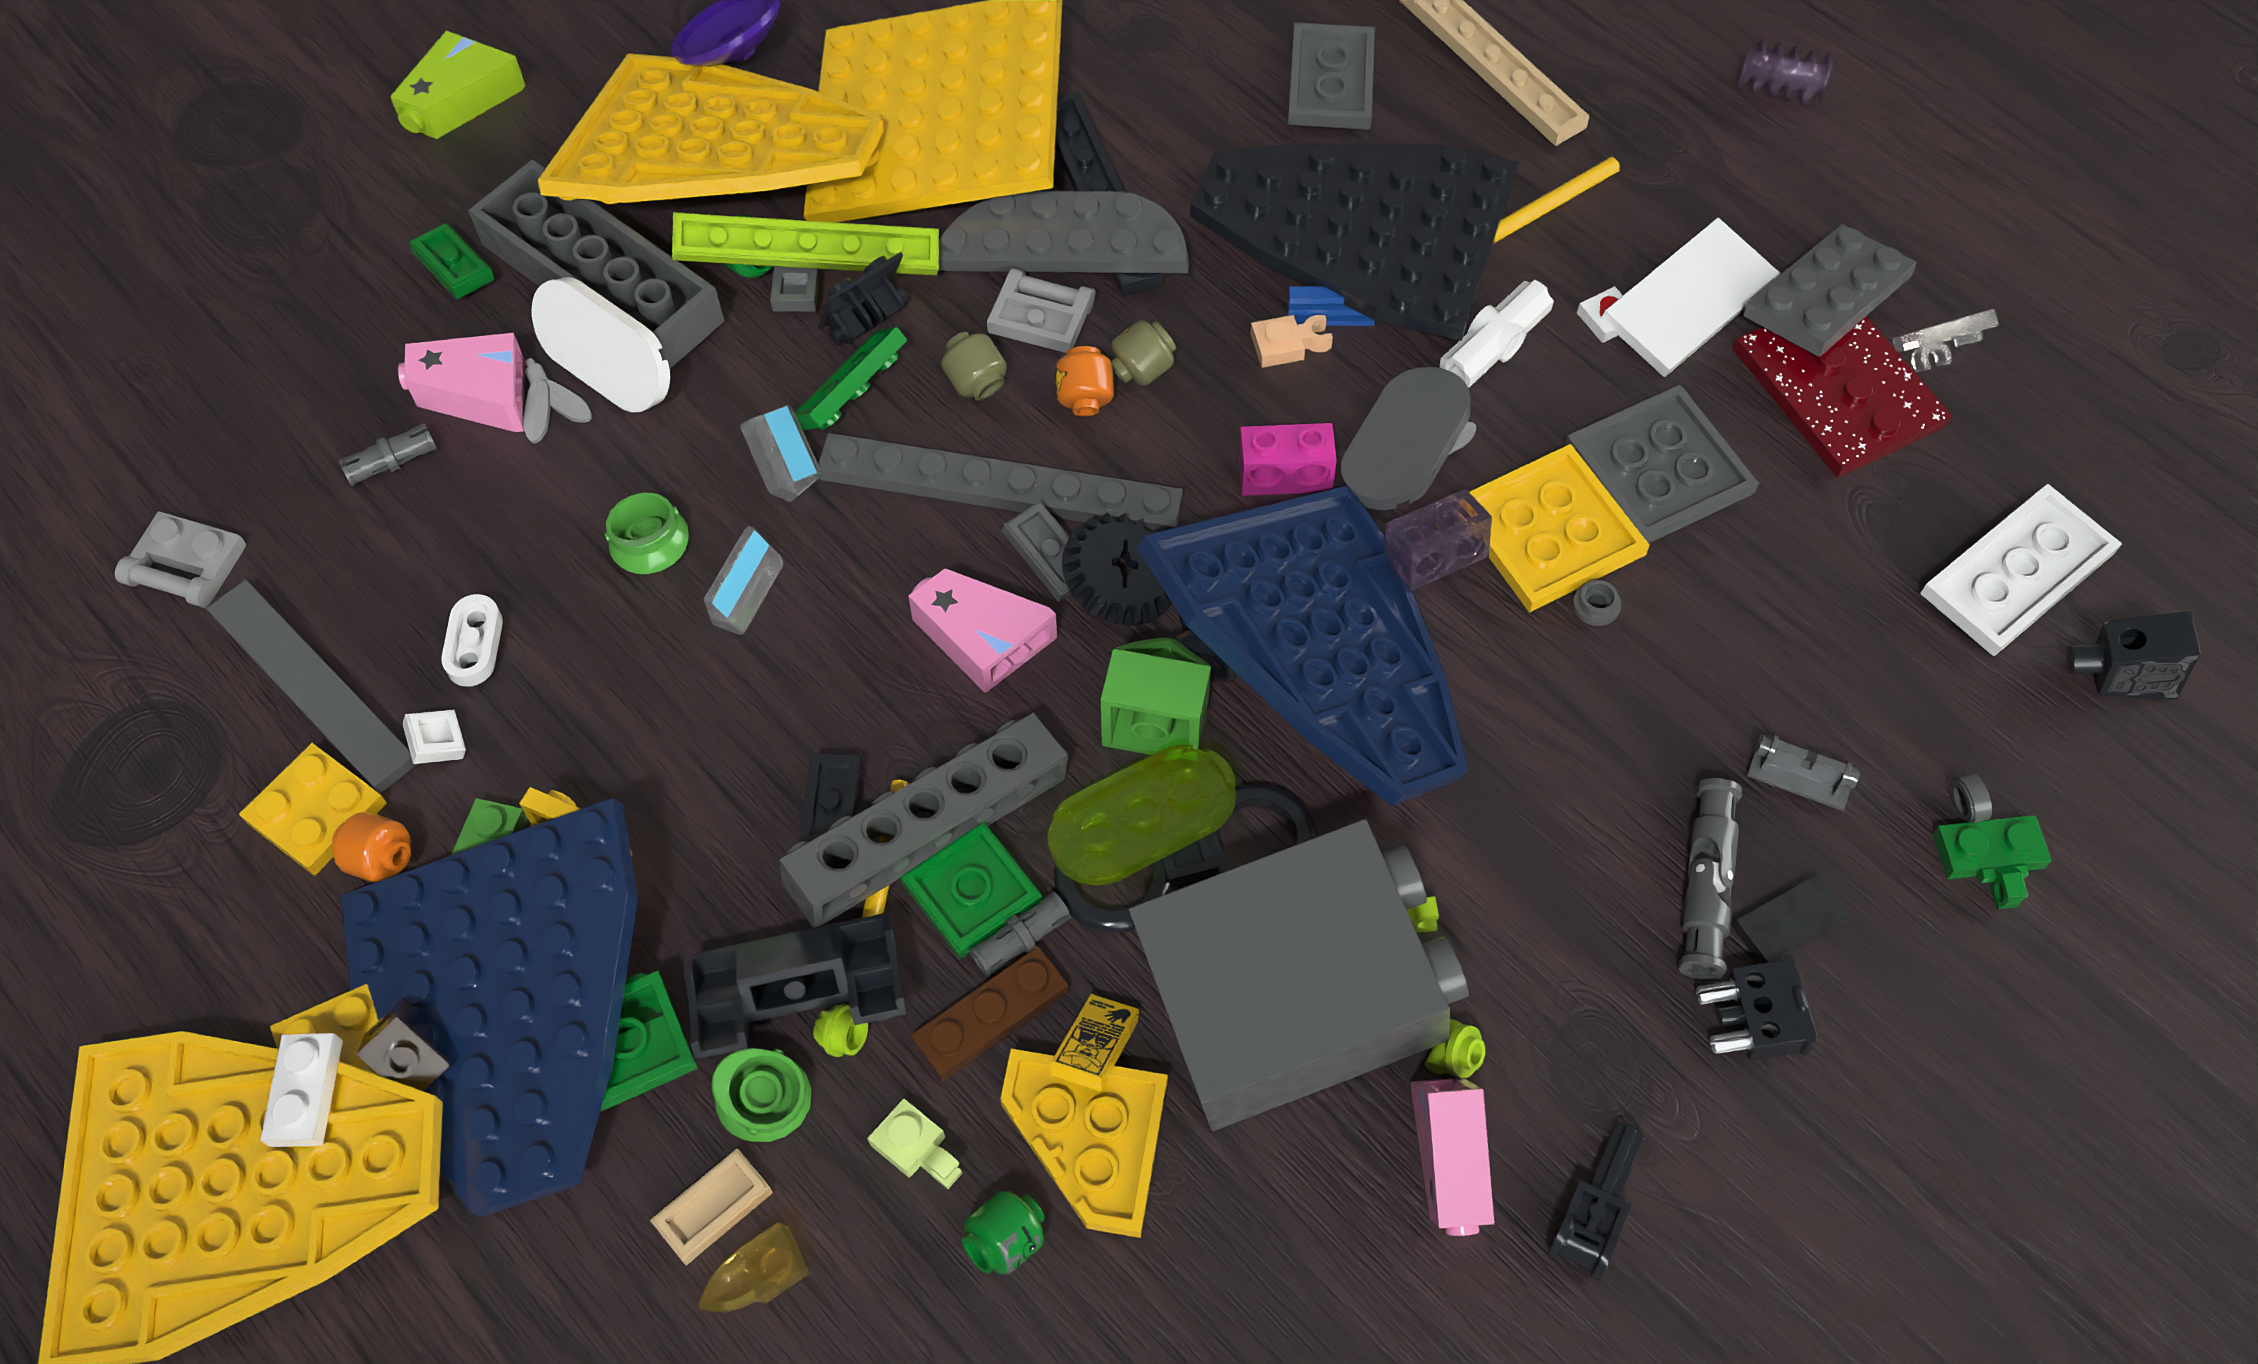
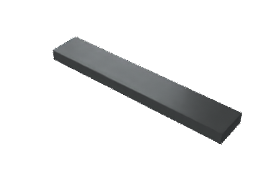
M247 580L241 582L206 608L222 628L379 794L418 765L413 764L410 751Z

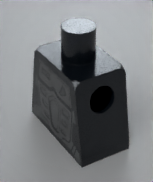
M2192 611L2107 621L2103 624L2095 644L2070 645L2068 647V670L2070 674L2094 673L2097 692L2102 696L2178 699L2201 655Z

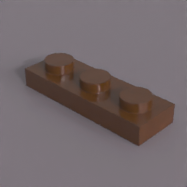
M1036 947L911 1035L912 1042L939 1079L944 1082L1068 994L1069 985L1042 950Z

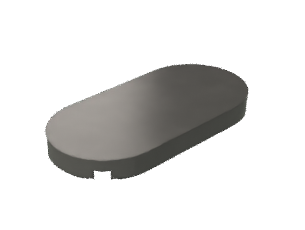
M1420 367L1397 375L1386 385L1346 450L1341 462L1344 485L1350 487L1365 507L1376 510L1398 508L1397 504L1404 503L1407 500L1411 504L1427 492L1471 414L1470 392L1463 379L1446 369Z

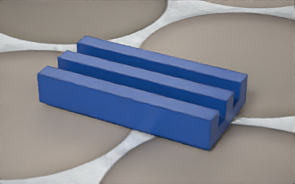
M1323 286L1289 287L1287 316L1294 315L1297 325L1304 324L1308 318L1314 315H1325L1327 319L1326 326H1374L1375 320L1343 305L1344 297Z

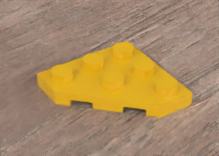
M1011 1049L1000 1099L1001 1106L1087 1229L1141 1238L1168 1075L1114 1066L1101 1091L1050 1075L1051 1061L1054 1058L1052 1055Z

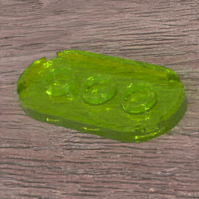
M1175 745L1165 748L1063 801L1053 815L1054 820L1050 824V829H1048L1047 839L1052 859L1062 873L1072 880L1083 884L1105 885L1122 880L1219 829L1231 816L1236 803V782L1233 771L1221 755L1205 748V751L1193 749V745Z

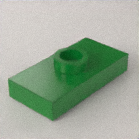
M447 223L409 241L412 253L456 299L495 280L491 268Z

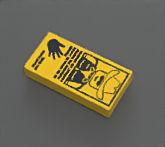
M1090 994L1051 1061L1050 1075L1101 1091L1138 1023L1139 1009Z

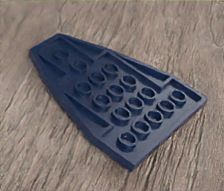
M1349 486L1145 535L1137 545V550L1187 627L1299 734L1389 805H1397L1456 782L1468 771L1447 681L1400 557Z
M615 798L607 799L341 895L350 991L368 984L378 1021L404 998L409 1003L404 1020L450 1060L449 1067L423 1092L434 1095L443 1102L440 1169L472 1215L484 1217L580 1185L613 1066L638 901L623 803Z

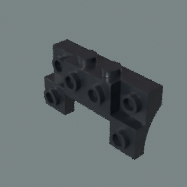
M890 912L685 955L684 977L690 1014V1044L695 1060L710 1056H726L735 1051L749 1048L748 1023L847 1001H850L854 1025L868 1022H884L892 1017L907 1014L896 935Z

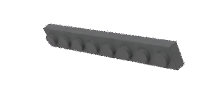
M832 433L827 434L816 469L818 479L823 481L1017 512H1024L1041 501L1054 518L1086 522L1090 517L1093 519L1100 518L1105 513H1108L1111 517H1118L1125 513L1127 518L1133 521L1143 518L1146 527L1151 530L1159 528V532L1177 528L1183 502V489Z

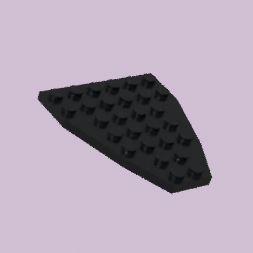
M1299 143L1218 150L1214 152L1191 201L1190 217L1259 263L1305 286H1323L1344 297L1343 305L1375 321L1462 341L1517 176L1519 161L1441 144Z

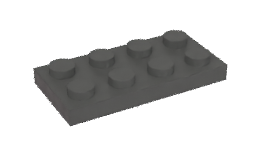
M1841 224L1748 301L1744 317L1820 357L1913 275L1917 262L1902 255L1898 250L1886 247L1863 235L1859 230Z

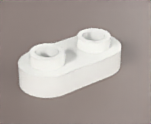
M481 594L466 596L453 606L450 613L441 659L449 678L461 686H474L484 682L492 674L495 667L503 619L497 605L488 596ZM479 621H485V623L482 626L477 628L473 627L475 623ZM477 662L474 666L465 669L469 663Z

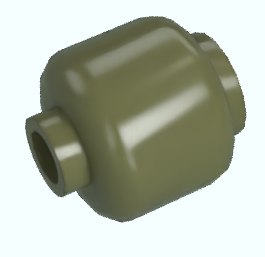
M1139 320L1111 342V352L1115 357L1111 361L1113 371L1124 384L1132 379L1139 386H1148L1173 366L1174 356L1172 352L1177 349L1176 345L1157 321L1150 324L1147 321Z
M962 332L947 342V352L941 360V367L960 396L966 398L974 397L975 400L979 401L990 397L1004 385L1005 379L1003 377L1007 371V363L988 335L982 333L969 335L968 332Z

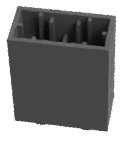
M1367 819L1129 908L1212 1132L1448 1042L1450 1038V1008L1448 1004L1469 996L1463 971L1451 944L1445 936L1421 944L1407 910L1427 902L1425 890L1413 858L1404 844L1381 852Z

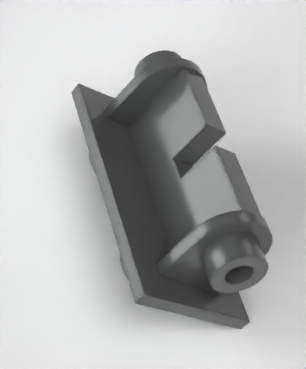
M1761 734L1747 777L1844 811L1850 790L1855 788L1859 779L1860 770L1852 767L1853 763L1850 761L1842 763L1783 742L1775 734L1772 738Z

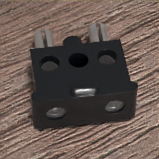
M1784 955L1781 961L1732 968L1727 982L1698 986L1696 989L1697 999L1700 1004L1732 1000L1733 1006L1717 1009L1718 1021L1721 1027L1739 1024L1740 1031L1712 1035L1710 1045L1715 1054L1746 1049L1749 1060L1800 1052L1802 1056H1808L1817 1042L1818 1034L1795 959L1791 955ZM1763 1034H1767L1771 1038L1765 1037Z

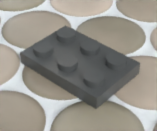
M1294 23L1288 125L1370 130L1372 120L1375 27Z

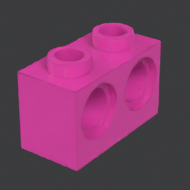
M1333 424L1241 427L1238 455L1241 495L1319 493L1332 490L1337 462Z

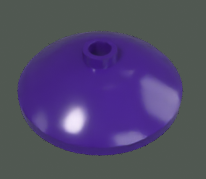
M718 0L698 13L678 32L671 44V53L679 63L692 67L724 65L732 61L736 63L744 61L755 52V47L768 34L778 15L781 0Z

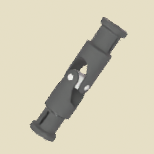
M1722 778L1701 780L1696 791V795L1701 801L1699 818L1693 822L1688 870L1689 886L1686 891L1683 931L1687 934L1685 956L1679 961L1678 969L1688 977L1701 980L1721 979L1726 974L1727 968L1726 963L1722 960L1724 938L1728 937L1730 933L1732 912L1731 887L1734 883L1739 826L1735 822L1736 803L1742 797L1743 789L1738 783ZM1720 858V863L1712 862L1713 860Z

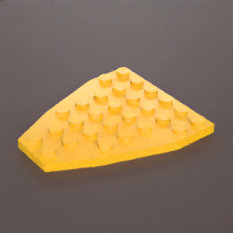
M627 54L541 174L538 183L541 195L560 197L563 200H600L606 204H615L619 202L627 203L768 191L862 175L883 134L882 117L815 90L726 65L692 67L679 63L674 57Z
M184 1031L80 1046L38 1364H135L160 1360L328 1280L438 1209L443 1102L429 1093L339 1062L323 1146L270 1147L260 1140L279 1049Z

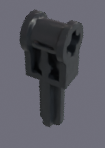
M1618 1123L1613 1127L1590 1184L1582 1180L1578 1182L1547 1252V1256L1553 1259L1560 1255L1590 1270L1591 1277L1598 1281L1601 1279L1611 1259L1631 1208V1204L1620 1198L1644 1142L1643 1134L1635 1126Z

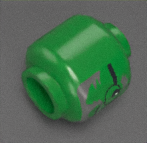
M1000 1190L971 1212L964 1220L965 1236L961 1239L962 1246L974 1265L984 1273L989 1274L994 1271L997 1274L1008 1275L1036 1253L1044 1244V1232L1041 1223L1044 1221V1214L1039 1205L1030 1196L1024 1194L1019 1197L1011 1191Z

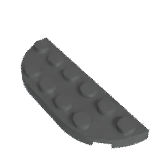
M1031 191L989 198L961 214L947 228L939 240L938 271L1010 272L1012 268L1025 272L1189 273V259L1185 239L1179 225L1165 209L1149 199L1133 193L1113 191Z

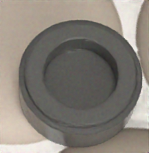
M1974 772L1954 777L1950 784V795L1959 817L1965 823L1989 820L1992 816V804L1982 779Z

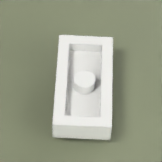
M334 1033L282 1035L260 1141L270 1147L323 1146L343 1042L341 1038Z

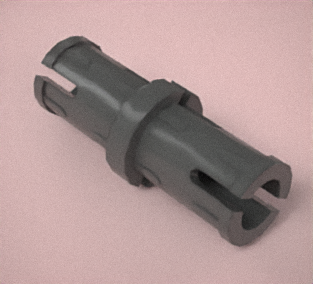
M422 423L407 432L389 439H385L384 436L376 439L377 444L358 453L338 459L350 485L353 486L389 469L391 472L400 469V464L430 451L437 450V447L425 423Z
M1051 892L1047 897L1039 901L1038 904L1018 917L1016 915L1009 917L1006 920L1005 926L970 948L971 957L982 973L989 977L993 972L1002 967L1003 964L1015 958L1023 951L1028 954L1035 949L1036 942L1072 918L1069 914L1070 912L1062 899L1055 892Z

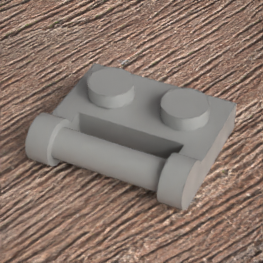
M1012 268L987 320L988 333L1066 353L1067 350L1074 347L1087 314L1089 315L1092 311L1096 291L1085 286L1075 289L1028 277L1025 271Z
M158 511L130 556H125L118 562L115 569V578L119 583L137 586L141 584L185 597L189 604L204 608L213 601L247 545L238 534ZM154 562L200 575V577L190 580L150 567Z

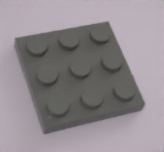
M1681 384L1567 435L1564 445L1565 447L1571 444L1648 543L1755 494L1759 486V482Z

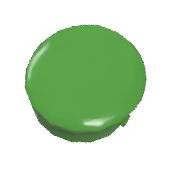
M639 493L618 502L609 513L606 521L607 532L604 533L609 544V552L612 559L621 568L636 574H652L672 566L684 553L689 537L686 521L679 514L676 506L673 507L666 498L655 493Z
M747 1048L730 1053L717 1065L712 1078V1092L715 1099L716 1113L724 1127L742 1140L771 1142L786 1137L802 1124L810 1109L812 1088L806 1072L796 1061L783 1055V1051L778 1049L769 1051L759 1048Z

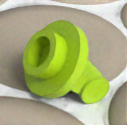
M1450 1019V1038L1448 1042L1432 1048L1424 1063L1426 1068L1439 1075L1447 1073L1459 1078L1471 1076L1482 1065L1485 1057V1044L1482 1041L1479 1030L1474 1026L1461 1024L1456 1020Z

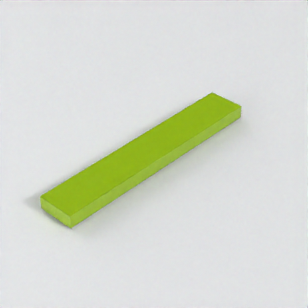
M673 213L672 260L864 271L875 259L881 256H886L887 259H890L901 252L903 257L896 273L937 275L939 270V229Z

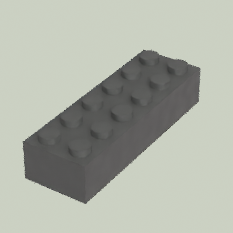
M533 159L468 210L481 244L539 287L549 280L566 277L575 278L646 326L658 338L662 346L658 351L661 354L662 361L667 359L669 369L724 322L714 286L678 261L672 260L671 256L589 199L563 200L560 197L541 195L538 179L545 168Z

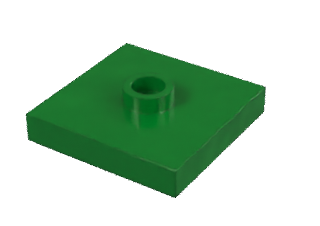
M984 822L900 877L902 885L959 960L970 953V948L1005 926L1006 920L1012 915L1018 917L1042 900L1040 892Z

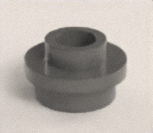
M1593 580L1584 584L1576 591L1573 599V609L1578 618L1583 622L1593 626H1605L1612 623L1618 617L1621 610V599L1612 584L1603 580ZM1589 603H1598L1603 608H1596Z

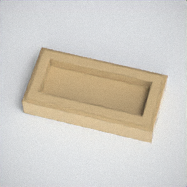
M737 1148L650 1221L683 1263L687 1265L773 1192Z

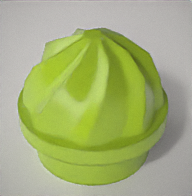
M848 1004L831 1006L829 1010H822L819 1018L815 1019L813 1028L814 1038L819 1045L825 1049L827 1054L835 1057H841L845 1054L855 1055L864 1045L868 1033V1023L854 1025L850 1005Z

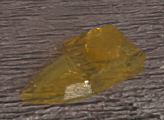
M777 1222L726 1259L708 1282L699 1303L700 1309L710 1312H728L741 1309L755 1301L766 1304L810 1274L790 1227Z

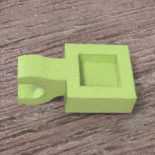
M905 1099L894 1108L867 1138L870 1145L909 1178L921 1166L940 1184L949 1189L963 1173L958 1168L959 1162L947 1151L938 1147L946 1138L943 1130Z

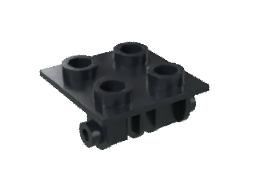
M900 252L890 259H887L886 256H881L864 269L865 274L853 282L849 278L843 279L828 291L829 297L822 308L824 311L818 327L822 330L830 325L832 328L828 330V333L835 344L839 345L842 342L849 344L864 334L866 330L869 331L873 328L871 319L875 323L880 324L884 321V318L887 319L904 309V303L909 300L908 294L902 286L899 285L895 288L892 284L903 254Z

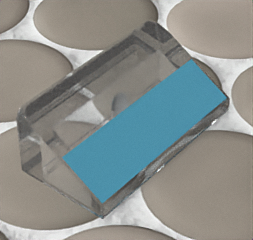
M783 406L749 419L740 425L766 488L772 495L791 502L823 475L791 406Z
M749 526L747 529L745 528L704 598L712 625L739 635L746 632L784 564L781 556L755 528Z

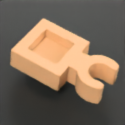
M1294 315L1251 323V337L1261 368L1304 360L1305 349L1314 352H1325L1331 349L1333 340L1331 333L1324 335L1315 334V332L1325 331L1326 316L1314 315L1308 318L1304 324L1297 325Z

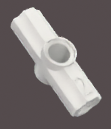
M1537 280L1533 282L1524 281L1496 308L1491 305L1483 308L1471 323L1462 341L1454 345L1441 358L1439 367L1458 375L1469 388L1498 360L1503 363L1507 362L1521 347L1526 334L1552 310L1554 300L1550 297L1547 287Z

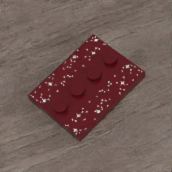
M1867 316L1820 357L1765 327L1738 337L1733 346V351L1837 478L1947 427L1952 418L1949 411Z

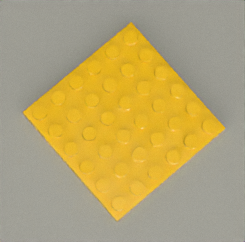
M987 0L826 29L819 92L881 116L883 134L861 176L807 184L803 215L806 221L836 223L1053 188L1062 0Z

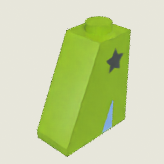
M446 31L390 98L402 126L410 132L422 133L438 139L521 92L525 87V83L516 56Z

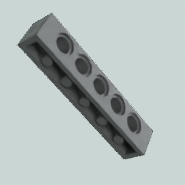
M1034 713L1020 721L1011 720L1001 726L994 736L982 743H972L965 746L951 761L938 768L930 767L922 771L914 779L913 783L897 792L889 791L882 794L872 803L871 807L856 816H845L839 819L829 828L828 832L811 842L802 841L791 847L785 856L779 860L781 884L813 928L820 927L897 881L902 875L982 822L989 826L1064 781L1068 754ZM1010 764L1013 765L1015 768L1003 769L998 767L997 765ZM966 787L973 789L974 792L960 793L956 789ZM918 812H929L933 814V816L929 818H919L914 814ZM885 836L892 840L887 843H876L871 839ZM835 861H843L849 864L842 869L828 867L830 863Z

